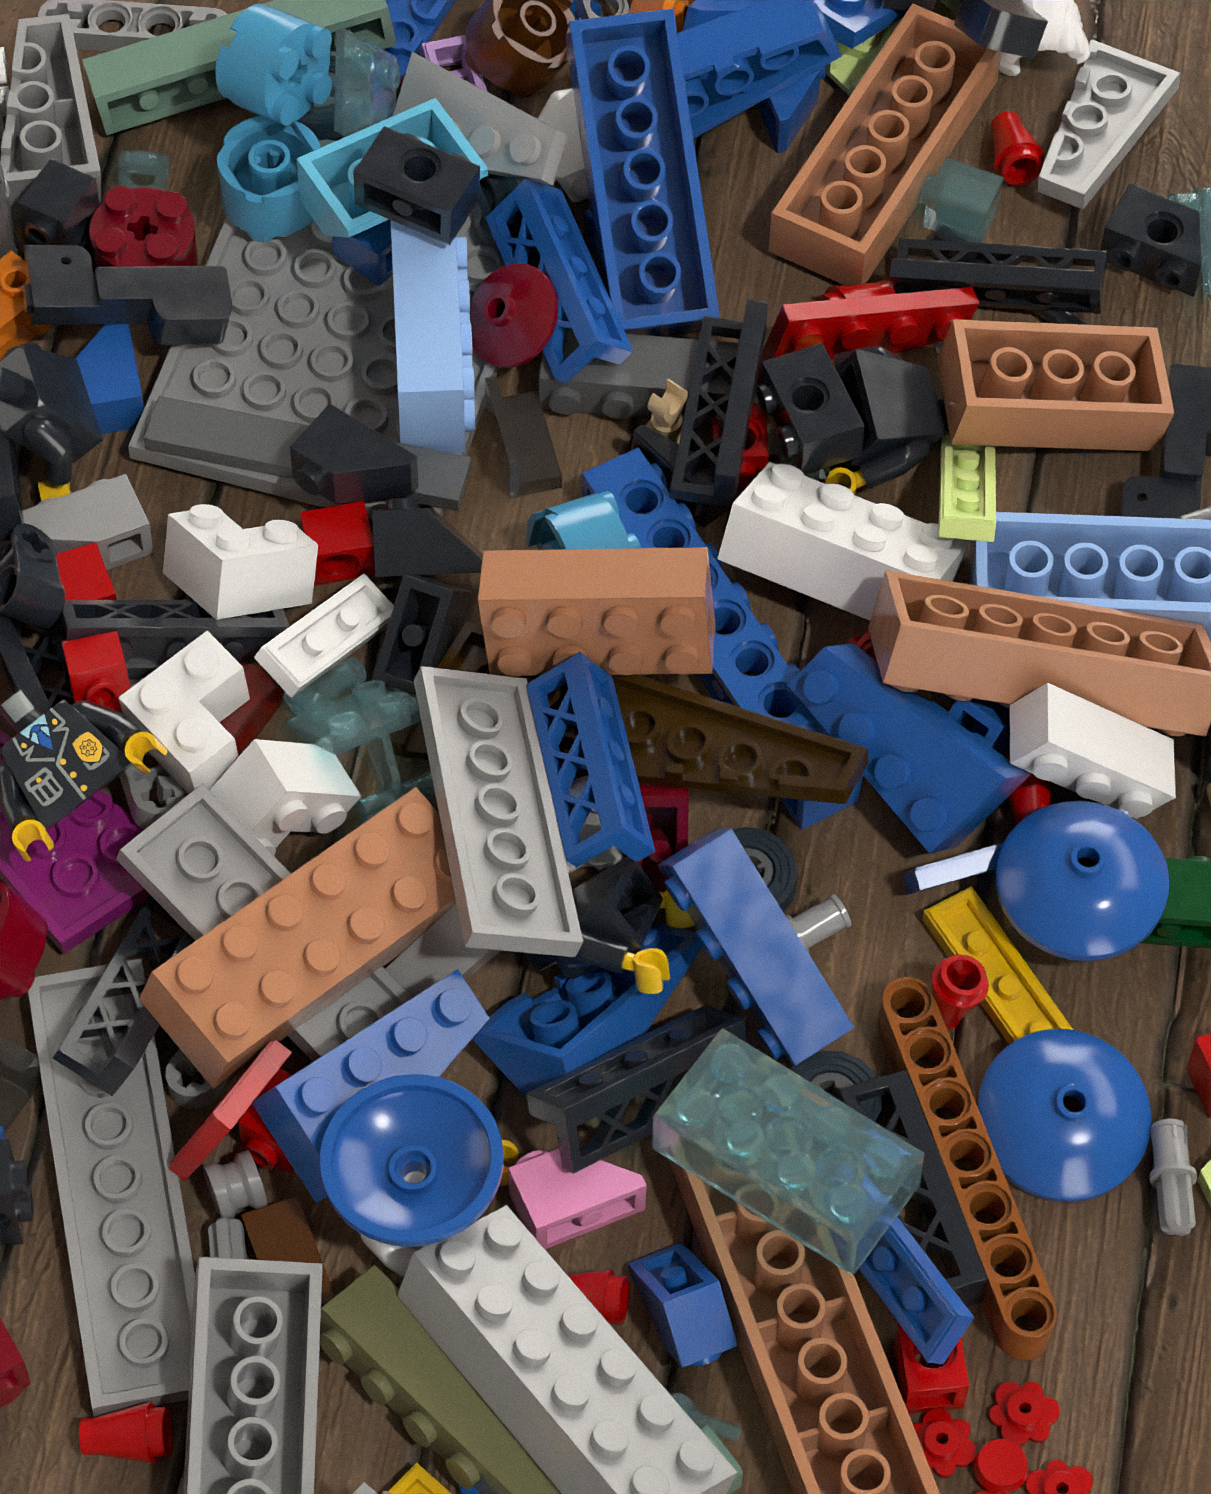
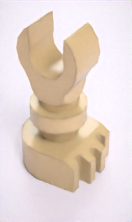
M667 379L666 391L663 397L660 398L652 393L647 407L652 412L651 420L645 426L679 444L683 425L681 413L688 397L687 390L672 380Z

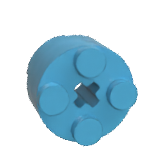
M264 4L252 5L238 15L229 28L236 31V34L229 47L221 44L216 61V83L222 96L230 99L232 103L243 109L286 126L293 123L294 120L297 121L303 117L314 104H323L329 97L332 89V79L328 75L331 54L330 46L332 43L330 31L317 24Z
M257 116L237 124L224 137V145L217 156L222 207L227 217L237 227L246 231L252 240L267 242L275 237L297 232L314 221L299 200L296 158L321 148L317 137L307 126L295 120L293 125L286 126L263 116Z
M609 491L590 494L532 513L527 522L528 547L537 545L538 550L641 548L639 540L633 533L626 534L619 518L617 502Z

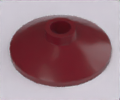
M514 263L500 267L484 279L477 288L470 303L469 314L474 351L489 364L501 368H513L529 362L544 349L554 332L558 318L557 293L553 283L544 272L528 264Z

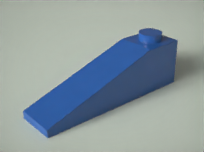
M656 923L650 927L641 948L632 953L636 954L641 950L657 948L665 953L669 964L670 979L662 980L663 990L660 993L645 994L640 992L636 987L635 971L626 969L622 974L599 967L576 979H570L564 973H561L554 977L556 987L538 997L531 999L528 994L523 993L509 1000L489 1017L490 1019L473 1037L474 1042L527 1098L526 1093L643 1036L702 949V945L695 932Z

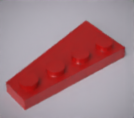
M973 287L783 304L763 348L757 380L758 385H761L763 361L823 343L829 357L834 359V353L874 345L882 346L896 354L943 342L952 320L972 319L979 305L978 298Z

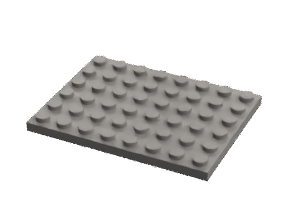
M330 139L318 140L321 148L335 142ZM478 202L456 235V237H466L467 276L469 279L470 303L477 288L484 279L495 270L505 266V262ZM226 217L206 266H223L227 270L232 298V311L225 339L221 344L171 345L128 445L130 458L324 508L343 505L334 504L320 494L311 495L307 493L293 478L145 449L144 436L158 396L310 425L329 404H332L391 441L400 443L393 275L380 286L367 279L333 254L332 236L324 235L315 221L292 234L278 236L267 242H257L252 240L246 231L237 227ZM472 347L476 431L500 367L489 364L481 359ZM465 431V453L453 454L467 455L475 431ZM389 498L365 500L368 519L372 520V511L386 509V499ZM419 504V508L433 507L442 517L446 511L444 508Z

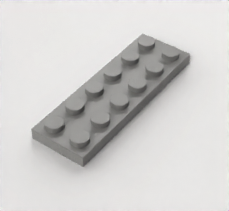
M421 666L414 679V685L465 947L576 957L583 944V939L526 686L527 680L525 678Z
M203 783L121 848L116 858L195 941L291 875ZM381 966L346 994L306 1023L297 1027L288 1037L314 1062L412 999V997Z

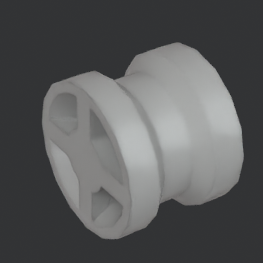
M249 1150L237 1153L230 1163L220 1165L212 1162L202 1166L207 1187L219 1218L231 1219L235 1216L238 1209L246 1206L254 1209L267 1206L263 1184Z

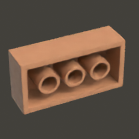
M952 320L937 358L951 444L1156 451L1174 415L1158 328Z
M708 547L483 551L478 604L491 675L515 677L543 675L579 652L583 653L610 675L712 674L715 615Z

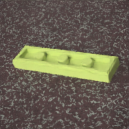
M950 435L942 436L940 450L939 537L994 542L996 530L995 446L951 444Z

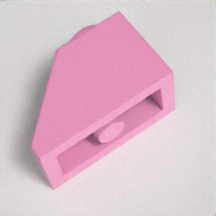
M558 1148L548 1153L545 1150L530 1152L521 1157L514 1166L508 1168L509 1195L523 1225L544 1249L644 1211L646 1207L647 1185L643 1176L602 1160L573 1174L562 1169L560 1150Z

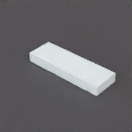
M363 574L262 646L254 658L292 698L386 629L394 605Z

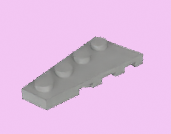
M1092 39L1089 43L1090 56L1084 62L1083 67L1079 69L1075 80V89L1070 101H1067L1062 114L1061 126L1054 135L1038 180V192L1080 209H1084L1179 89L1180 72Z
M412 52L393 116L436 98L487 166L489 174L520 180L526 178L553 186L567 141V134Z

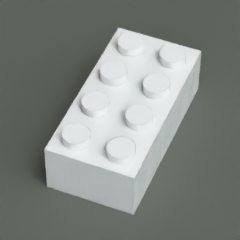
M769 462L733 502L717 559L871 620L885 570L956 582L969 540L939 537V524H926L905 516L895 506L883 503L875 504L857 497L850 489L842 485L824 484L804 476L803 472L794 466L787 464L776 465Z

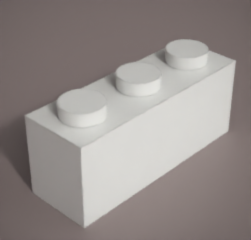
M1050 683L1044 684L1010 705V764L1034 774L1039 779L1051 781L1074 791L1083 798L1092 799L1117 810H1128L1129 816L1136 819L1150 814L1152 810L1176 798L1174 739Z

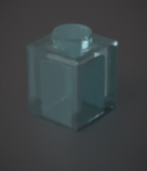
M946 157L937 176L932 174L927 176L920 194L919 203L926 205L923 227L938 231L940 227L946 225L967 241L982 243L999 209L1004 177Z

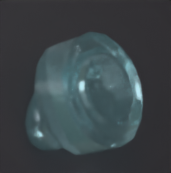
M121 150L118 155L117 169L119 171V185L129 188L153 187L164 190L167 184V175H169L170 157L166 153ZM131 173L154 175V183L148 186L137 185L132 182Z

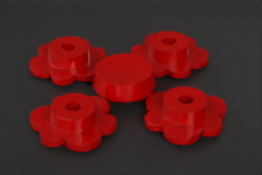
M1005 1382L997 1388L995 1393L997 1405L991 1408L989 1419L993 1425L1001 1427L1002 1439L988 1442L977 1454L974 1443L968 1439L971 1432L969 1423L963 1419L953 1421L951 1415L944 1409H931L925 1414L923 1424H913L930 1470L934 1469V1472L939 1477H950L955 1472L956 1467H967L974 1461L975 1476L979 1483L987 1489L976 1494H1007L1016 1491L1024 1483L1028 1494H1060L1057 1489H1063L1066 1494H1090L1089 1492L1093 1485L1091 1473L1080 1466H1073L1068 1469L1066 1463L1058 1459L1050 1461L1047 1464L1046 1471L1035 1470L1028 1475V1462L1021 1446L1025 1445L1029 1439L1036 1443L1046 1441L1050 1434L1049 1426L1056 1423L1060 1415L1058 1403L1051 1397L1043 1396V1389L1037 1382H1027L1023 1387L1014 1382ZM1020 1409H1026L1029 1413L1024 1414ZM943 1439L946 1443L940 1444L937 1440Z

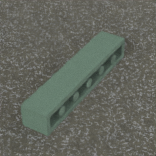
M272 0L263 3L329 30L332 35L330 55L350 60L397 45L389 9L385 0ZM245 9L82 59L106 135L225 99L226 97H223L219 92L216 83L217 56L221 44L227 47L230 46L236 31L229 28Z

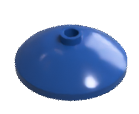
M1061 802L1031 813L1016 825L1008 835L1000 851L995 878L998 899L1011 925L1034 946L1047 953L1071 960H1103L1118 956L1136 947L1157 926L1165 909L1169 892L1167 864L1160 847L1152 835L1129 815L1107 805L1094 802ZM1082 857L1090 858L1095 861L1096 866L1091 868L1084 867L1078 862V859Z
M1048 1029L1028 1034L1014 1041L991 1063L982 1079L977 1094L976 1104L1005 1178L1021 1190L1045 1200L1067 1203L1081 1202L1097 1198L1112 1191L1137 1167L1145 1153L1150 1138V1101L1139 1074L1122 1053L1102 1039L1081 1031ZM1063 1097H1075L1081 1104V1111L1077 1113L1068 1111L1063 1105Z
M407 1074L385 1078L358 1091L340 1107L330 1121L320 1150V1172L324 1190L337 1214L358 1233L381 1243L403 1247L437 1243L455 1236L472 1225L485 1212L494 1199L502 1178L504 1163L502 1139L498 1126L482 1101L455 1082L423 1074ZM414 1171L425 1175L424 1179L418 1183H409L404 1180L409 1173Z

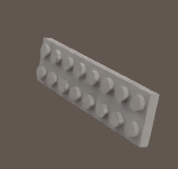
M142 960L127 961L133 980L145 979ZM107 965L35 977L32 987L28 990L94 1417L150 1401L157 1406L188 1400L195 1278L179 1177L169 1169L171 1166L169 1163L175 1157L155 1036L152 1037L135 1069L113 1096L52 1059ZM116 975V977L114 978V980H113L112 983H117V982H119V981H118V978H117V975ZM124 995L103 997L102 1000L110 1021L131 1018ZM93 1016L88 1024L95 1023ZM121 1033L115 1034L116 1040H118ZM100 1036L79 1038L74 1046L76 1050L103 1066L107 1059Z

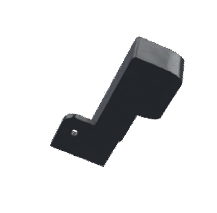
M939 0L957 14L954 25L978 45L1004 53L1035 59L1048 20L1022 0Z
M25 245L24 251L29 281L28 284H24L23 299L25 312L30 314L31 325L147 324L153 340L160 345L221 344L225 339L232 311V298L227 270L223 266L98 267L95 270V274H93L90 254L81 246ZM61 262H68L69 265H64Z
M1185 364L1171 365L1168 383L1174 415L1162 438L1159 478L1132 476L1125 481L1122 489L1121 517L1176 518L1200 509L1205 456H1211V367ZM1144 497L1146 501H1140L1138 498Z

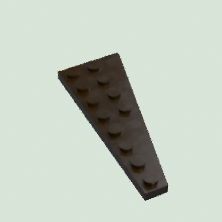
M466 621L437 668L490 674L482 625ZM636 674L611 675L639 783L846 804L869 763L868 750L865 747ZM541 675L517 676L516 678H525L528 684ZM567 683L547 695L551 709H559L568 691ZM416 700L390 741L395 755L405 758L429 760L418 701ZM569 724L559 744L560 752L569 753L579 733L577 726ZM579 768L576 776H589L588 770Z

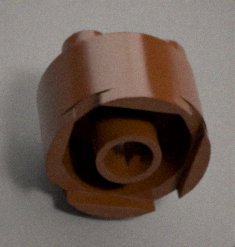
M486 0L473 14L467 25L466 43L468 50L465 53L467 64L474 72L483 74L492 83L505 90L514 92L520 97L533 95L536 91L546 86L569 61L565 37L569 21H575V17L569 8L573 3L572 0Z

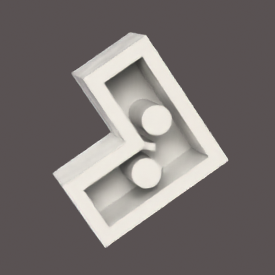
M206 504L195 505L191 507L190 511L168 514L163 573L216 620L312 604L318 544L290 521L271 520L265 526L242 529L223 513L220 508Z
M208 630L119 697L123 714L143 732L152 734L167 749L165 756L157 749H152L148 752L188 794L202 783L210 790L239 757L235 738L220 722L250 700L244 669Z
M254 739L210 789L212 794L273 856L276 853L275 848L291 831L329 833L335 830L345 821L346 813L361 798L359 791L330 746Z

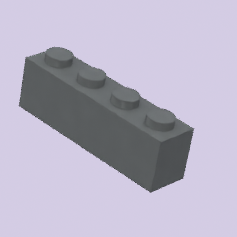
M567 329L562 350L565 359L580 346L573 330ZM626 334L634 352L620 365L594 357L568 383L555 380L542 350L539 375V410L554 411L565 415L584 413L607 415L615 419L627 417L651 419L652 412L647 407L652 393L660 398L663 397L666 391L667 379L672 380L687 390L689 394L699 340ZM711 341L710 346L723 359L737 351L739 343ZM707 360V363H706V368H708L709 366H711V364H710V362H709L708 360ZM719 375L702 385V389L715 402L729 394L731 386ZM686 400V402H685V405H684L683 410H682V413H681V415H682V417H683V420H684V415H685L687 400ZM700 403L698 405L697 412L703 409Z

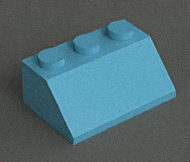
M436 98L296 158L299 200L324 235L347 238L389 220L354 205V171L384 126L403 134H412L422 142L450 154L455 153L464 156L470 162L480 166V179L488 176V168Z

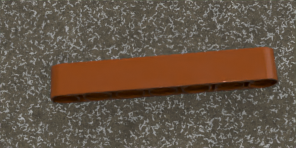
M900 977L891 981L884 989L878 1018L880 1037L894 1073L903 1070L908 1072L988 1277L982 1303L997 1342L1003 1352L1011 1358L1021 1361L1034 1360L1041 1356L1049 1346L1057 1317L1056 1305L935 997L929 986L920 979ZM906 1008L914 1011L918 1016L904 1018L897 1015L894 1011ZM927 1058L935 1062L937 1066L926 1069L916 1065L913 1060ZM945 1108L954 1112L958 1117L945 1120L937 1117L932 1111ZM965 1159L974 1163L978 1169L967 1172L956 1168L952 1162ZM977 1211H986L996 1216L998 1222L984 1224L977 1221L972 1214ZM1003 1263L1017 1269L1019 1275L1008 1278L1000 1276L994 1271L992 1266ZM1017 1317L1032 1318L1038 1323L1040 1329L1030 1332L1021 1330L1014 1324L1013 1319Z

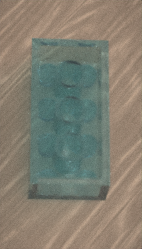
M723 1028L653 1116L654 1150L853 1276L920 1186L924 1153Z

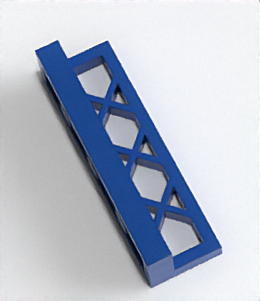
M525 178L485 219L505 265L514 263L528 264L531 248H537L540 254L538 269L549 277L558 295V318L554 332L543 349L555 380L568 383L594 357L620 365L634 351L562 190ZM520 210L523 216L518 238H513L506 222ZM567 329L573 330L580 346L565 359L562 350Z
M579 652L526 684L566 861L577 868L612 846H615L635 862H638L654 853L655 848L613 677L583 653ZM567 683L568 691L559 709H551L547 695ZM570 724L577 726L579 733L567 754L560 752L559 744ZM579 768L588 770L589 778L579 798L570 796L569 788ZM589 813L597 814L601 830L581 841L579 833Z

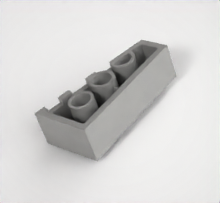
M69 14L18 19L12 63V80L10 92L8 91L5 131H3L0 161L10 190L8 200L12 221L20 220L17 202L51 158L95 177L99 203L101 204L100 166Z

